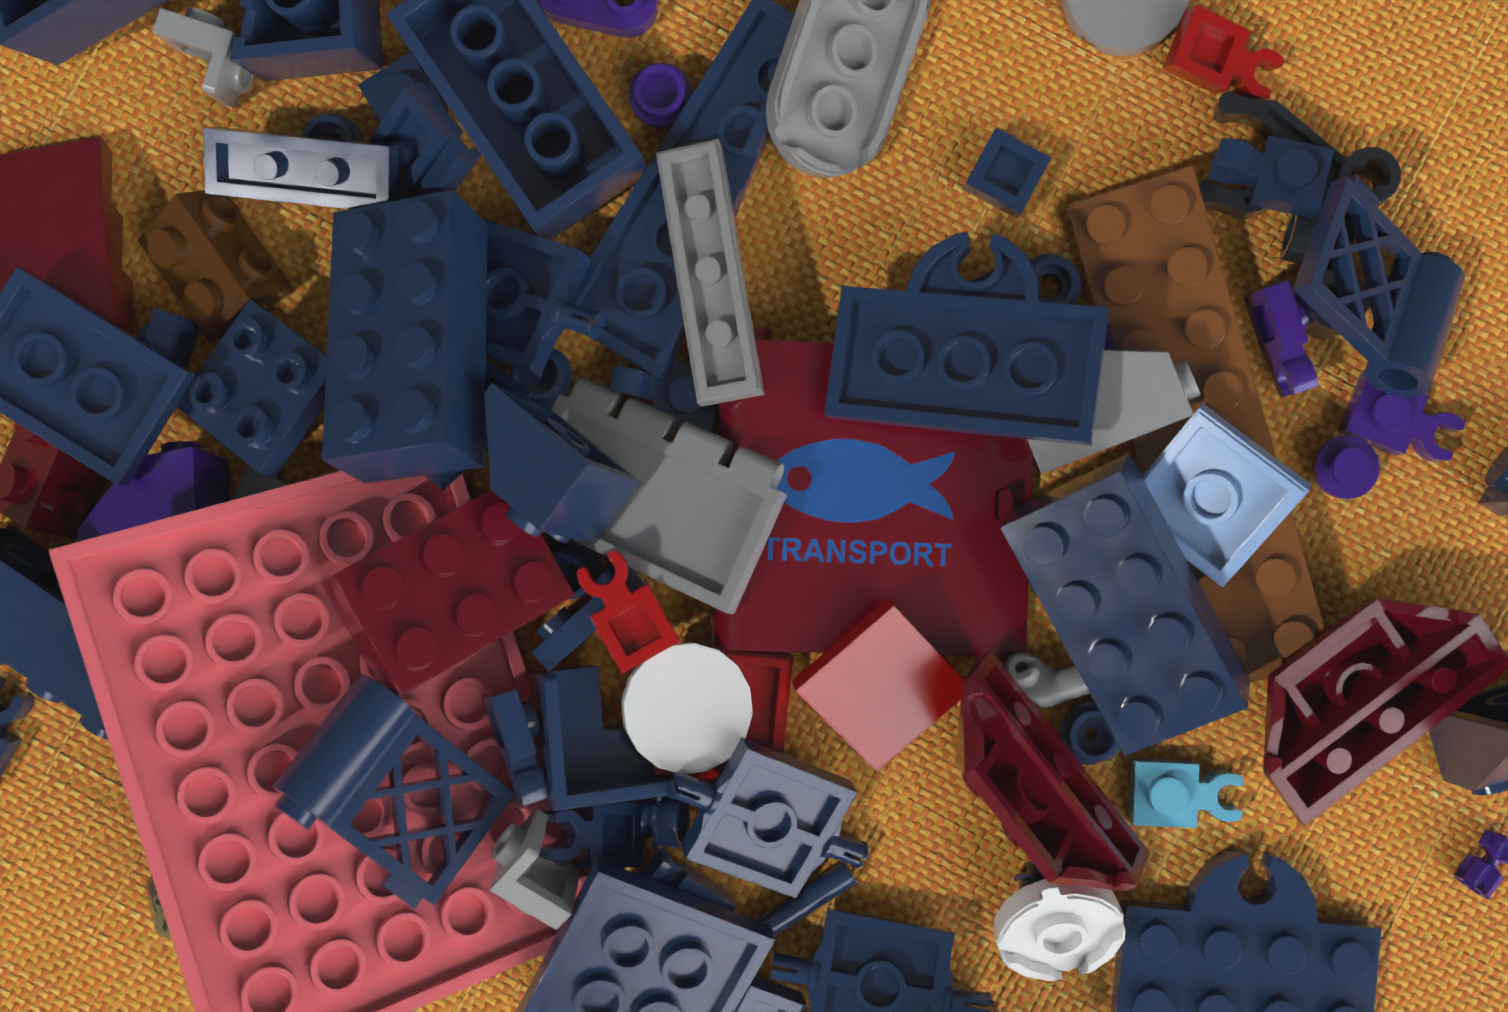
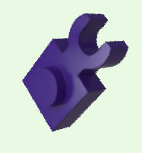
M1289 280L1263 288L1245 297L1244 301L1262 356L1270 357L1273 380L1280 398L1318 387L1316 371L1312 362L1305 354L1302 345L1309 342L1305 332L1309 325L1307 309L1298 294H1293Z
M1363 373L1358 378L1337 432L1346 436L1359 437L1371 446L1392 455L1406 454L1411 442L1413 449L1421 458L1431 462L1451 460L1454 453L1437 446L1434 441L1436 429L1441 427L1451 432L1464 429L1466 423L1462 418L1452 413L1424 414L1422 411L1429 395L1424 394L1417 397L1390 395L1370 385Z

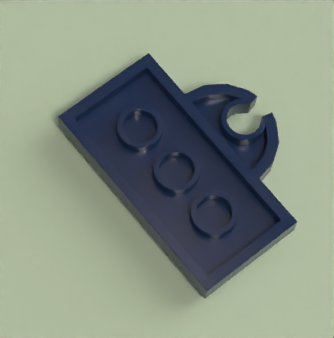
M968 231L953 234L931 246L914 266L906 291L842 286L824 415L831 419L1092 446L1109 317L1108 307L1041 302L1040 283L1026 254L1008 239L993 233L989 244L996 258L994 272L984 281L968 282L960 276V266L965 257L972 251L971 238Z
M1240 848L1228 850L1203 865L1190 882L1184 905L1121 899L1120 906L1126 930L1125 940L1116 952L1111 1012H1374L1382 929L1372 922L1317 917L1316 900L1305 878L1281 858L1267 851L1263 852L1261 864L1267 873L1265 889L1257 896L1242 897L1238 890L1240 876L1249 867L1248 854Z

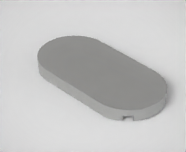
M799 0L766 102V120L771 139L778 152L791 166L810 176L831 178L853 172L858 167H863L877 155L885 141L928 15L930 0Z

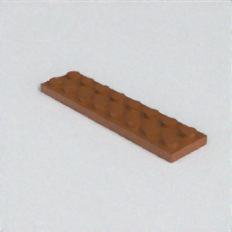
M1193 165L1067 205L1094 305H1105V307H1108V319L1116 349L1169 350L1173 363L1187 359L1201 394L1189 400L1193 414L1202 403L1276 458ZM1190 417L1133 438L1142 474L1147 471ZM1292 511L1224 587H1221L1187 560L1251 682L1268 678L1271 672L1326 631Z

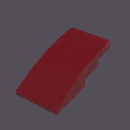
M102 137L0 154V293L15 268H24L133 334V282L122 269L123 217L112 204V151Z

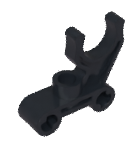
M1227 91L1220 96L1214 107L1213 117L1216 122L1243 123L1255 128L1266 140L1268 136L1334 149L1277 100L1246 98L1232 91ZM1365 147L1356 150L1347 159L1334 149L1321 207L1331 181L1356 174L1365 176L1371 182L1373 187L1371 191L1379 198L1376 205L1379 207L1396 192L1401 182V169L1398 161L1390 152L1379 147ZM1203 180L1199 183L1206 210L1221 212L1239 220L1251 219L1269 210L1249 205L1253 187L1245 190L1226 189L1210 180ZM1320 211L1315 218L1290 215L1281 244L1280 260L1302 264ZM1346 212L1344 216L1349 244L1353 245L1355 240L1351 216ZM1329 259L1322 283L1338 297L1331 260ZM1357 278L1359 290L1366 289L1365 285ZM1369 297L1362 299L1364 313H1366L1369 306ZM1303 300L1309 318V325L1305 330L1306 335L1315 339H1330L1340 335Z

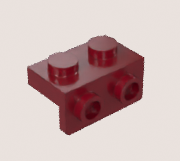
M15 422V431L0 464V513L25 528L78 539L77 529L94 509L107 478Z

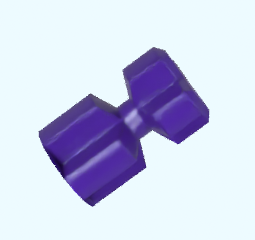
M1487 830L1478 842L1485 851L1484 856L1468 855L1454 874V877L1463 885L1488 900L1504 879L1497 868L1500 863L1508 864V838L1504 834L1493 830Z

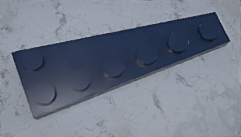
M751 0L656 151L660 152L719 139L723 147L734 217L770 134L766 120L767 95L795 13L772 0ZM655 153L590 257L591 262L576 294L575 305L605 314V327L596 326L602 334L599 338L593 340L664 382L671 370L686 332Z

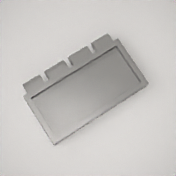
M585 377L581 378L576 383L570 398L559 394L552 409L638 479L641 484L596 544L575 539L571 540L607 557L608 551L616 548L624 555L628 567L716 609L734 615L787 497V494L777 490L784 472V464L741 446L735 453L729 468H727L726 464L733 450L732 441L689 422H684L679 428L673 443H670L677 428V417L633 398H630L625 403L619 415L624 402L622 393L610 391V388Z

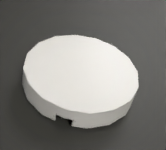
M693 642L675 644L638 665L628 677L621 701L624 729L636 750L658 768L675 773L682 771L684 774L709 771L730 759L741 737L746 738L753 714L750 687L738 665L719 650Z
M1046 879L1022 887L1004 901L994 918L996 945L1000 949L1001 957L1007 967L1025 977L1046 981L1063 979L1061 971L1078 968L1079 975L1095 971L1114 957L1125 940L1126 929L1123 923L1124 916L1121 906L1110 889L1051 884Z

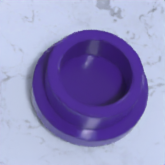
M654 63L642 68L634 76L629 89V100L635 115L643 123L656 128L673 126L692 96L691 85L686 75L677 67L667 63Z
M1339 436L1326 441L1318 449L1313 461V474L1319 487L1328 495L1339 499H1352L1366 494L1375 485L1380 469L1378 456L1372 446L1365 440L1355 436Z

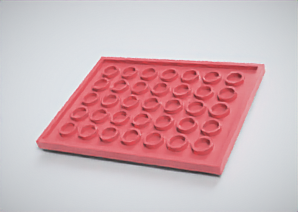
M338 471L49 550L53 568L195 1012H411L547 953L560 927L557 930L553 929L490 891L497 862L492 859V852L497 841L509 825L514 823L520 827L535 809H539L542 812L552 809L541 800L523 806L522 803L517 804L516 798L513 796L437 903L433 905L422 898L415 909L380 884L388 874L386 870L324 824L316 820L310 829L306 830L274 806L282 795L272 785L359 675L364 674L375 680L321 583L335 573L470 502L471 500L462 474L442 491L424 475L364 484L345 472ZM511 632L399 698L407 703L419 718L513 791L505 760L501 759L482 699L507 689H517L520 700L529 698L532 702L531 685L514 633ZM416 736L400 757L403 783L436 777L433 749ZM533 737L532 739L536 748L535 737ZM448 761L449 775L463 773ZM389 773L378 787L390 786ZM474 781L450 785L453 822L474 818L490 797V794ZM437 788L404 793L407 830L440 824ZM391 796L367 800L350 825L367 838L394 833ZM547 822L541 846L555 847L561 839V829L557 823ZM464 831L454 832L455 843ZM441 835L408 841L411 870L426 882H428L444 860ZM396 844L381 847L397 859ZM576 858L568 861L569 863L576 866ZM579 868L581 871L575 899L590 872V868Z

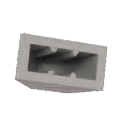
M1105 348L1092 446L1027 440L1040 472L1043 474L1194 415L1189 400L1201 394L1187 359L1173 363L1169 350Z

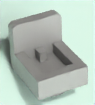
M187 7L184 16L160 8L152 33L178 52L209 61L210 63L202 85L203 91L221 104L236 108L240 95L245 94L249 90L254 79L253 74L230 61L233 39L239 36L233 31L224 29L226 23L222 19L205 11Z
M535 809L520 827L514 823L509 825L497 841L492 852V859L497 862L490 891L515 905L522 912L532 915L557 930L572 915L581 869L576 868V866L568 861L545 860L539 857L540 849L544 848L541 845L548 815L539 809Z

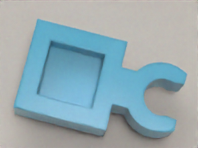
M1130 758L1128 821L1132 825L1197 828L1198 810H1205L1222 821H1238L1242 819V810L1229 805L1220 806L1217 796L1220 789L1226 785L1243 786L1244 778L1228 770H1215L1207 774L1203 779H1199V764L1194 761Z

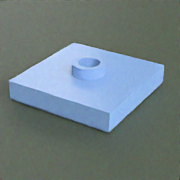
M1203 403L1142 476L1186 560L1221 587L1225 586L1311 488L1309 482Z

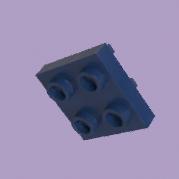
M250 299L196 373L197 375L177 407L258 473L274 479L324 410L327 354L265 307Z

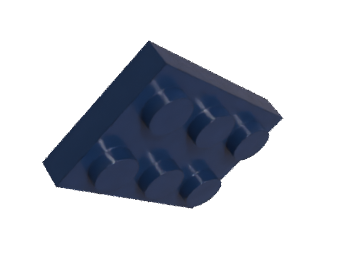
M16 267L0 293V413L113 483L129 485L197 374L30 270Z

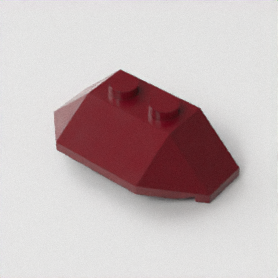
M1371 596L1268 675L1263 773L1297 821L1306 826L1508 671V656L1480 614Z
M989 650L979 658L962 683L955 764L962 772L967 787L972 793L985 801L1000 820L1003 831L1010 842L1025 852L1048 883L1124 891L1137 886L1150 851L1014 680L994 652Z

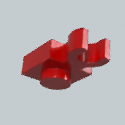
M1196 4L1185 10L1162 69L1213 94L1227 91L1230 82H1232L1237 95L1263 100L1270 98L1272 90L1261 86L1256 81L1254 75L1256 66L1266 71H1272L1282 67L1284 59L1279 53L1271 49H1260L1255 52L1245 49L1251 33L1250 30Z
M613 548L607 553L610 562L615 567V575L611 580L607 582L596 581L591 576L590 570L586 565L577 569V577L581 587L588 594L601 598L605 606L592 612L589 617L620 672L624 674L679 643L680 638L648 582L632 591L626 583L628 577L627 561L618 549Z

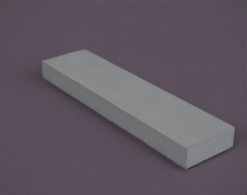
M719 139L656 152L697 403L703 407L765 395L723 147Z

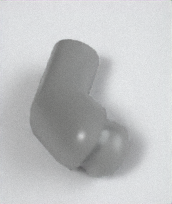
M1025 652L1011 655L1004 665L1030 700L1037 706L1050 707L1090 694L1075 665L1057 671L1030 653Z

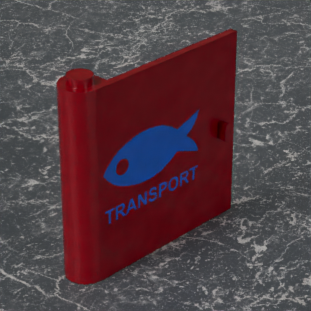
M753 328L765 395L719 403L718 436L733 442V450L726 464L727 468H729L735 453L741 446L783 463L784 472L777 490L787 494V497L735 614H728L711 607L710 647L726 650L824 653L889 597L943 655L982 656L989 650H992L997 657H1010L1018 652L1026 653L1029 580L1000 527L1015 507L1030 501L1032 497L1033 452L1028 440L828 418L824 415L834 344L772 340V330ZM996 492H997V519H996V517H995V495H996Z

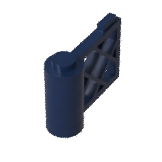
M1357 175L1331 181L1293 290L1368 360L1364 370V377L1370 385L1382 392L1400 397L1424 395L1432 388L1464 285L1465 274L1461 267L1445 254L1438 252L1421 253L1376 206L1379 198ZM1346 212L1351 216L1357 242L1353 245L1349 244L1344 216ZM1380 246L1394 259L1388 281ZM1359 251L1367 288L1359 290L1352 253ZM1329 259L1331 260L1338 297L1322 283ZM1369 297L1374 320L1372 330L1367 327L1362 299Z
M364 674L359 675L272 785L282 795L274 805L279 811L306 830H309L316 820L324 824L386 870L388 874L380 884L414 909L422 898L433 905L437 903L515 795L513 791L419 718L401 698ZM417 736L433 749L436 777L403 783L400 757ZM448 761L463 773L449 775ZM389 773L390 786L378 787ZM474 781L490 794V797L474 818L453 822L450 785ZM437 788L440 824L407 830L404 793ZM391 796L394 833L367 838L350 825L367 800ZM464 831L455 843L454 832ZM441 835L444 860L428 882H426L411 870L408 841ZM396 844L397 859L381 847Z

